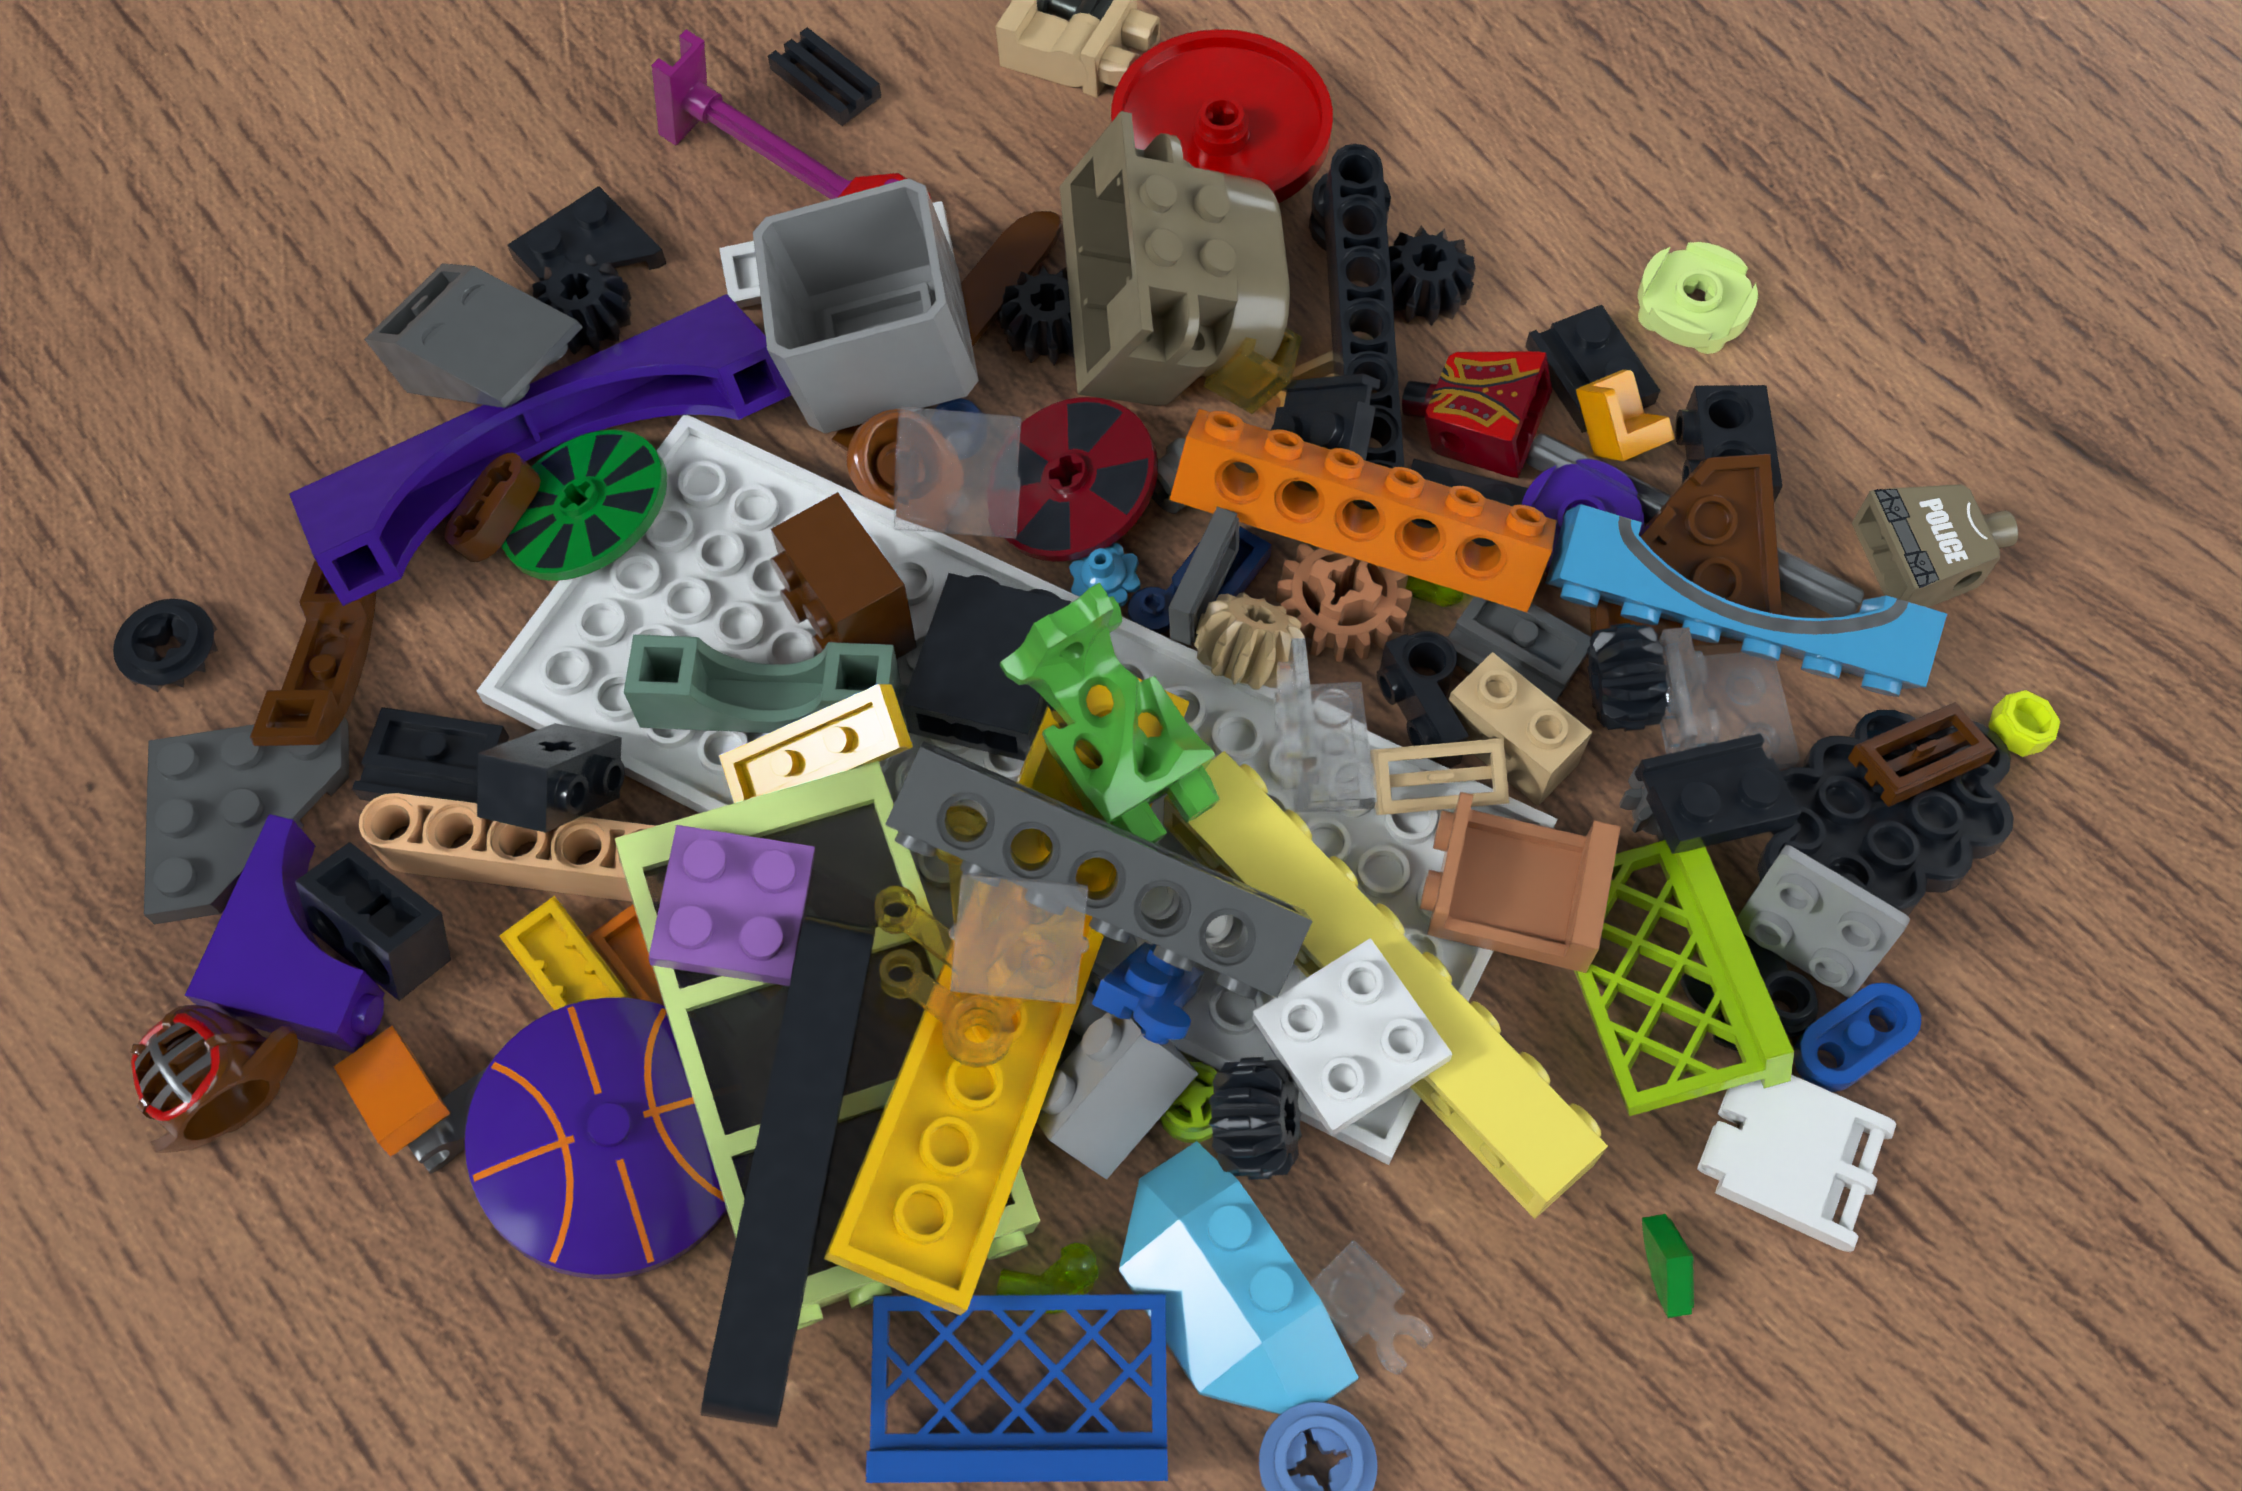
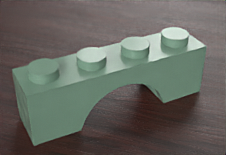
M633 634L624 694L640 728L771 733L878 684L892 685L899 704L901 679L893 645L828 642L821 653L802 662L760 664L725 655L707 645L699 637Z

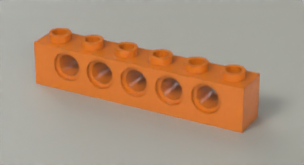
M1202 409L1198 410L1186 436L1169 499L1214 514L1217 507L1237 513V518H1239L1241 523L1526 613L1529 610L1552 553L1557 521L1545 517L1542 512L1527 505L1510 506L1487 499L1480 492L1470 487L1445 486L1426 480L1418 472L1409 468H1388L1365 461L1359 454L1348 449L1334 448L1330 450L1305 442L1300 436L1287 430L1276 429L1269 431L1244 423L1241 418L1226 411L1209 412ZM1234 462L1249 464L1256 472H1244L1238 469ZM1293 482H1307L1311 484L1316 490H1301L1297 486H1295ZM1352 501H1368L1376 508L1371 510L1357 507ZM1425 519L1435 524L1436 527L1422 528L1414 524L1412 520ZM1486 538L1493 541L1496 545L1484 547L1475 544L1472 540Z

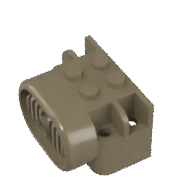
M1121 111L1060 185L1078 395L1161 406L1174 401L1200 376L1236 382L1249 381L1260 375L1275 357L1285 333L1289 314L1290 285L1282 218L1278 201L1273 191L1259 180L1194 168L1183 159L1181 142L1177 136L1160 133L1145 150L1135 148L1132 113Z

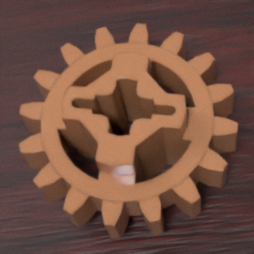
M1302 543L1298 546L1296 561L1285 560L1283 564L1282 580L1278 581L1276 601L1280 602V606L1286 609V615L1296 617L1301 622L1300 631L1305 635L1304 639L1309 637L1313 640L1312 655H1319L1326 646L1333 648L1335 661L1342 662L1346 649H1354L1361 660L1368 659L1372 642L1384 649L1385 643L1391 640L1393 632L1402 633L1407 617L1406 612L1409 611L1412 591L1406 589L1409 575L1320 547L1314 551L1311 547Z

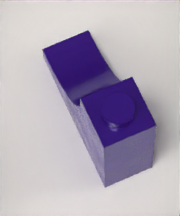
M269 814L185 996L195 1005L218 1010L255 1029L272 1033L280 1026H289L297 1034L299 1040L353 1053L361 1048L366 1037L372 1035L378 1028L384 1011L383 997L385 992L364 970L346 965L321 950L313 932L308 928L296 885V880L308 872L316 845L294 820Z

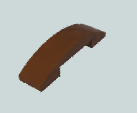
M314 561L299 601L306 622L282 689L266 691L250 735L254 746L320 745L334 733L349 709L361 678L370 643L377 590L342 606L318 563Z

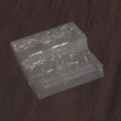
M899 407L895 463L894 529L1016 538L1021 477H1017L1022 417Z

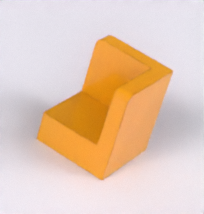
M1620 370L1576 389L1594 456L1625 461L1675 439L1668 416L1644 413L1635 376L1631 370Z

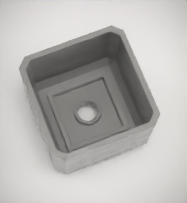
M910 178L765 217L753 231L767 350L809 426L825 434L863 424L867 419L882 411L890 409H908L913 411L966 397L979 380L958 266L925 185Z

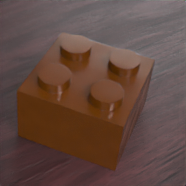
M838 492L771 528L778 554L770 558V561L778 578L785 587L780 590L781 597L795 621L801 623L808 620L817 633L812 636V641L818 653L823 651L828 642L884 644L894 646L897 660L917 648L905 584Z

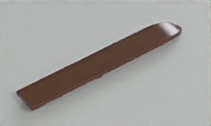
M1034 211L1017 219L1000 235L961 282L972 347L999 316V312L1002 311L1005 286L1017 285L1020 271L1032 275L1056 244L1062 230L1061 217L1057 213L1052 211ZM922 408L913 411L919 413L922 410ZM862 424L840 429L832 438L833 443L848 451L852 437Z

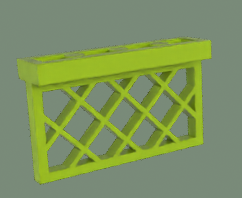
M1666 840L1616 854L1612 877H1616L1614 880L1611 879L1604 921L1617 898L1649 911V914L1636 936L1605 922L1603 923L1601 937L1628 949L1615 974L1593 964L1589 966L1586 973L1575 970L1574 972L1628 1116L1758 1080L1761 1081L1763 1088L1791 1081L1794 1057L1793 1048L1706 847L1672 854ZM1659 863L1667 879L1658 898L1625 885L1634 870ZM1672 895L1674 896L1678 907L1668 904ZM1660 917L1687 928L1690 938L1681 955L1647 941ZM1696 951L1702 965L1691 960ZM1639 954L1673 968L1659 994L1626 979ZM1683 973L1711 985L1714 997L1704 1014L1670 999ZM1596 982L1607 987L1602 997ZM1618 992L1651 1006L1637 1033L1609 1019L1607 1011ZM1720 1009L1726 1023L1715 1019ZM1662 1012L1697 1027L1683 1054L1648 1038ZM1707 1032L1735 1044L1742 1063L1715 1069L1693 1058ZM1618 1040L1630 1045L1625 1056L1622 1053ZM1641 1051L1675 1066L1667 1084L1637 1092L1630 1070ZM1686 1072L1695 1075L1693 1077L1683 1079Z

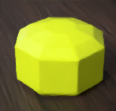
M2024 690L2006 695L1994 706L1988 726L1997 733L2007 745L2009 751L2025 757L2042 752L2056 740L2060 719L2048 700Z

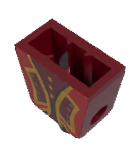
M1539 351L1455 352L1448 356L1437 384L1408 381L1402 397V412L1406 416L1425 418L1431 448L1436 454L1507 477L1519 479L1552 394L1546 352Z

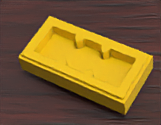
M555 896L499 935L554 1010L590 999L632 998Z

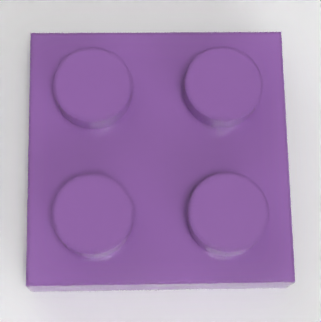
M676 825L648 957L650 965L790 986L814 862L815 846Z

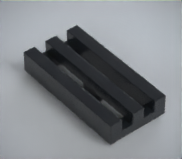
M808 27L800 32V42L797 43L790 39L784 44L785 53L781 55L775 50L768 55L770 69L841 126L882 97L879 82ZM800 63L818 78L819 83L829 91L834 90L848 101L849 104L847 106L796 67L795 64Z

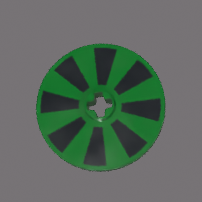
M624 430L591 432L559 445L531 466L539 474V490L502 544V548L518 569L531 577L541 580H569L590 574L607 566L630 550L648 531L659 514L667 490V471L661 456L645 438Z

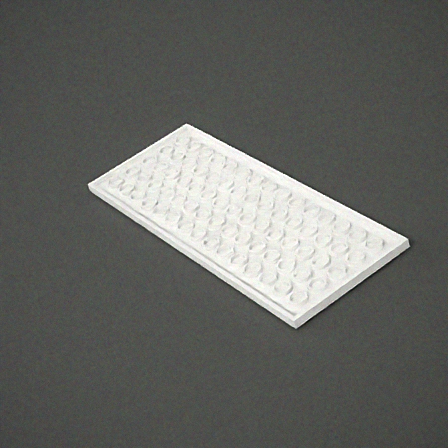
M683 415L657 449L667 471V490L659 514L648 531L630 550L607 566L578 578L558 581L478 688L477 693L483 703L536 730L557 723L622 737L621 761L624 764L626 776L698 813H702L734 803L719 756L769 733L640 728L624 694L633 634L699 637L707 645L725 655L760 664H791L817 656L819 653L812 641V636L817 633L808 620L797 623L781 597L780 590L785 587L778 578L770 561V558L778 554L771 528L838 492L903 581L917 645L916 649L897 659L901 679L899 707L906 728L907 723L902 703L948 573L965 577L983 575L994 579L1000 585L1025 591L1043 589L1056 594L1061 599L1071 601V603L1078 599L1079 596L692 416ZM1122 617L1121 625L1110 633L1114 653L1119 662L1141 680L1156 676L1164 690L1190 701L1184 719L1196 734L1213 749L1215 757L1225 751L1239 766L1247 764L1252 767L1264 781L1268 790L1267 795L1283 812L1290 809L1302 818L1311 831L1313 843L1328 858L1336 856L1351 869L1358 882L1357 888L1374 905L1381 903L1397 916L1404 928V936L1421 954L1429 952L1444 964L1451 975V985L1469 1002L1494 951L1427 935L1432 912L1420 909L1428 870L1440 872L1445 852L1433 849L1441 811L1454 813L1455 808L1376 815L1375 802H1377L1376 789L1373 788L1372 776H1374L1373 763H1371L1370 750L1402 746L1277 688H1269L1262 685L1259 690H1254L1248 684L1240 682L1233 685L1231 679L1225 676L1213 675L1211 667L1203 665L1197 659V651ZM908 733L913 747L882 760L879 764L892 801L895 804L923 741L1016 782L1025 761ZM1427 758L1388 762L1389 775L1449 769ZM1475 780L1392 787L1391 798L1392 801L1459 795L1460 792L1469 794L1493 792V789ZM1166 794L1153 802L1151 809L1167 832L1155 844L1198 862L1163 825L1164 797L1167 796ZM1509 797V804L1471 807L1475 811L1554 829L1558 820ZM963 799L956 801L947 810L949 825L954 831L962 835L976 834L988 822L984 808L973 800ZM875 810L777 839V841L815 846L812 871L904 918L912 917ZM937 848L934 857H928L910 850L941 937L952 942L977 879L960 870L963 859ZM1155 887L1149 890L1143 897L1141 911L1152 919L1161 920L1168 918L1178 908L1179 894L1169 887ZM1231 915L1215 918L1207 927L1206 941L1220 948L1233 945L1241 936L1243 929L1242 921ZM1133 934L1130 935L1127 943L1104 935L1092 971L1103 979L1144 942L1151 945L1153 943ZM1195 962L1194 967L1204 971L1195 995L1182 1007L1192 1020L1185 1038L1180 1040L1169 1039L1188 1062L1204 1063L1213 1067L1217 1072L1221 1071L1225 1062H1238L1241 1058L1263 1057L1264 1060H1280L1253 1021V1011L1275 997L1260 990L1255 999H1249L1236 994L1217 983L1220 975L1219 972ZM1294 963L1279 995L1307 978ZM1294 1082V1085L1299 1090L1298 1104L1299 1110L1302 1112L1300 1120L1329 1134ZM1409 1087L1332 1137L1389 1165L1421 1098Z

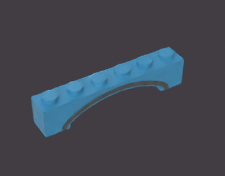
M1582 504L1565 513L1545 583L1562 588L1560 598L1588 607H1597L1600 599L1623 606L1620 615L1632 621L1658 625L1659 619L1663 618L1683 624L1681 634L1696 640L1718 643L1721 635L1743 642L1741 652L1753 657L1779 661L1780 654L1803 660L1801 670L1814 675L1839 679L1842 671L1862 677L1861 688L1882 695L1899 697L1901 689L1923 688L1927 686L1947 613L1887 595L1863 600L1860 612L1844 617H1792L1748 608L1701 588L1667 565L1638 535L1642 522Z

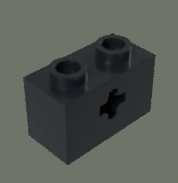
M554 723L478 753L477 817L546 833L619 799L620 789L625 777V768L621 761L622 737Z

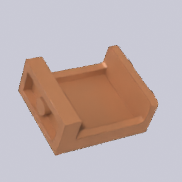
M1460 792L1454 813L1442 810L1438 821L1433 849L1444 851L1445 853L1441 871L1428 870L1421 898L1420 909L1432 912L1427 935L1586 973L1600 946L1621 826L1594 820L1587 836H1582L1472 810L1471 806L1474 795Z

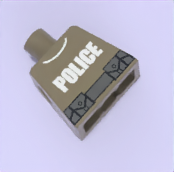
M1962 484L1888 488L1869 491L1852 521V526L1884 596L1887 595L1927 608L1974 590L1982 585L2000 560L1999 549L2015 545L2018 539L2017 523L2009 511L2004 510L1982 515L1971 490Z

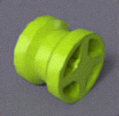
M1189 1062L1198 1075L1160 1117V1122L1163 1129L1172 1138L1184 1143H1195L1196 1141L1200 1143L1213 1137L1212 1127L1208 1124L1211 1119L1210 1103L1206 1102H1209V1098L1214 1094L1213 1079L1217 1071L1213 1067L1201 1062ZM1179 1105H1182L1185 1109L1189 1110L1191 1113V1117L1190 1114L1185 1112L1182 1108H1178Z

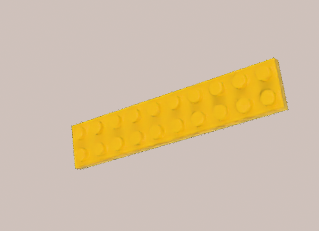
M1096 685L1092 687L1086 697L1087 707L1091 714L1101 718L1111 713L1114 703L1111 692L1106 686ZM1166 691L1184 718L1190 701ZM1047 705L1017 782L1085 812L1067 776L1050 754L1042 735L1043 731L1052 725L1061 729ZM1141 713L1138 716V726L1147 737L1161 735L1162 727L1155 716L1150 713ZM1075 746V752L1082 764L1090 769L1099 768ZM1030 828L1022 830L1013 838L1011 848L1019 860L1032 864L1043 861L1050 854L1052 842L1043 831ZM1098 857L1084 861L1076 872V880L1080 886L1093 892L1108 888L1116 876L1115 866L1110 861ZM1002 877L998 886L982 882L978 879L975 883L824 1257L827 1261L960 1316L968 1310L1104 938L1103 934L1089 926L1092 916L1069 906H1066L1063 914H1057L1041 908L1024 897L1028 888Z

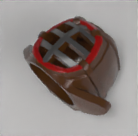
M200 1005L178 1006L166 1014L164 1019L148 1030L139 1043L132 1045L130 1052L132 1053L131 1068L134 1085L139 1098L136 1107L147 1118L157 1120L167 1130L163 1137L151 1141L154 1151L156 1153L179 1152L211 1143L225 1133L238 1130L260 1114L278 1094L280 1081L287 1074L297 1054L299 1043L297 1034L289 1026H280L268 1038H265L253 1027L218 1010Z

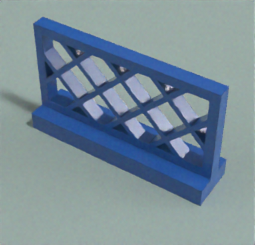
M1166 1294L973 1295L968 1310L961 1316L958 1315L948 1326L932 1312L948 1310L917 1297L873 1296L870 1450L866 1454V1483L1168 1481ZM1007 1310H1035L1021 1326L1005 1312ZM1047 1310H1065L1087 1332L1057 1364L1026 1334ZM1077 1310L1108 1311L1092 1326ZM1119 1310H1151V1342L1129 1364L1098 1332ZM890 1311H919L940 1333L911 1364L889 1343ZM974 1311H993L1013 1332L984 1364L953 1334ZM1019 1339L1050 1370L1020 1403L990 1372L991 1368ZM1092 1339L1124 1370L1094 1402L1062 1371ZM946 1340L976 1370V1373L947 1403L916 1372ZM1150 1354L1152 1387L1135 1371ZM890 1358L902 1373L888 1387ZM1129 1376L1152 1399V1431H1120L1099 1409ZM1055 1377L1087 1409L1066 1432H1047L1026 1410ZM982 1378L1013 1409L992 1432H973L952 1410ZM910 1379L939 1411L918 1433H887L888 1400ZM1093 1415L1108 1432L1077 1431ZM1019 1416L1034 1432L1004 1431ZM944 1417L959 1431L930 1433Z

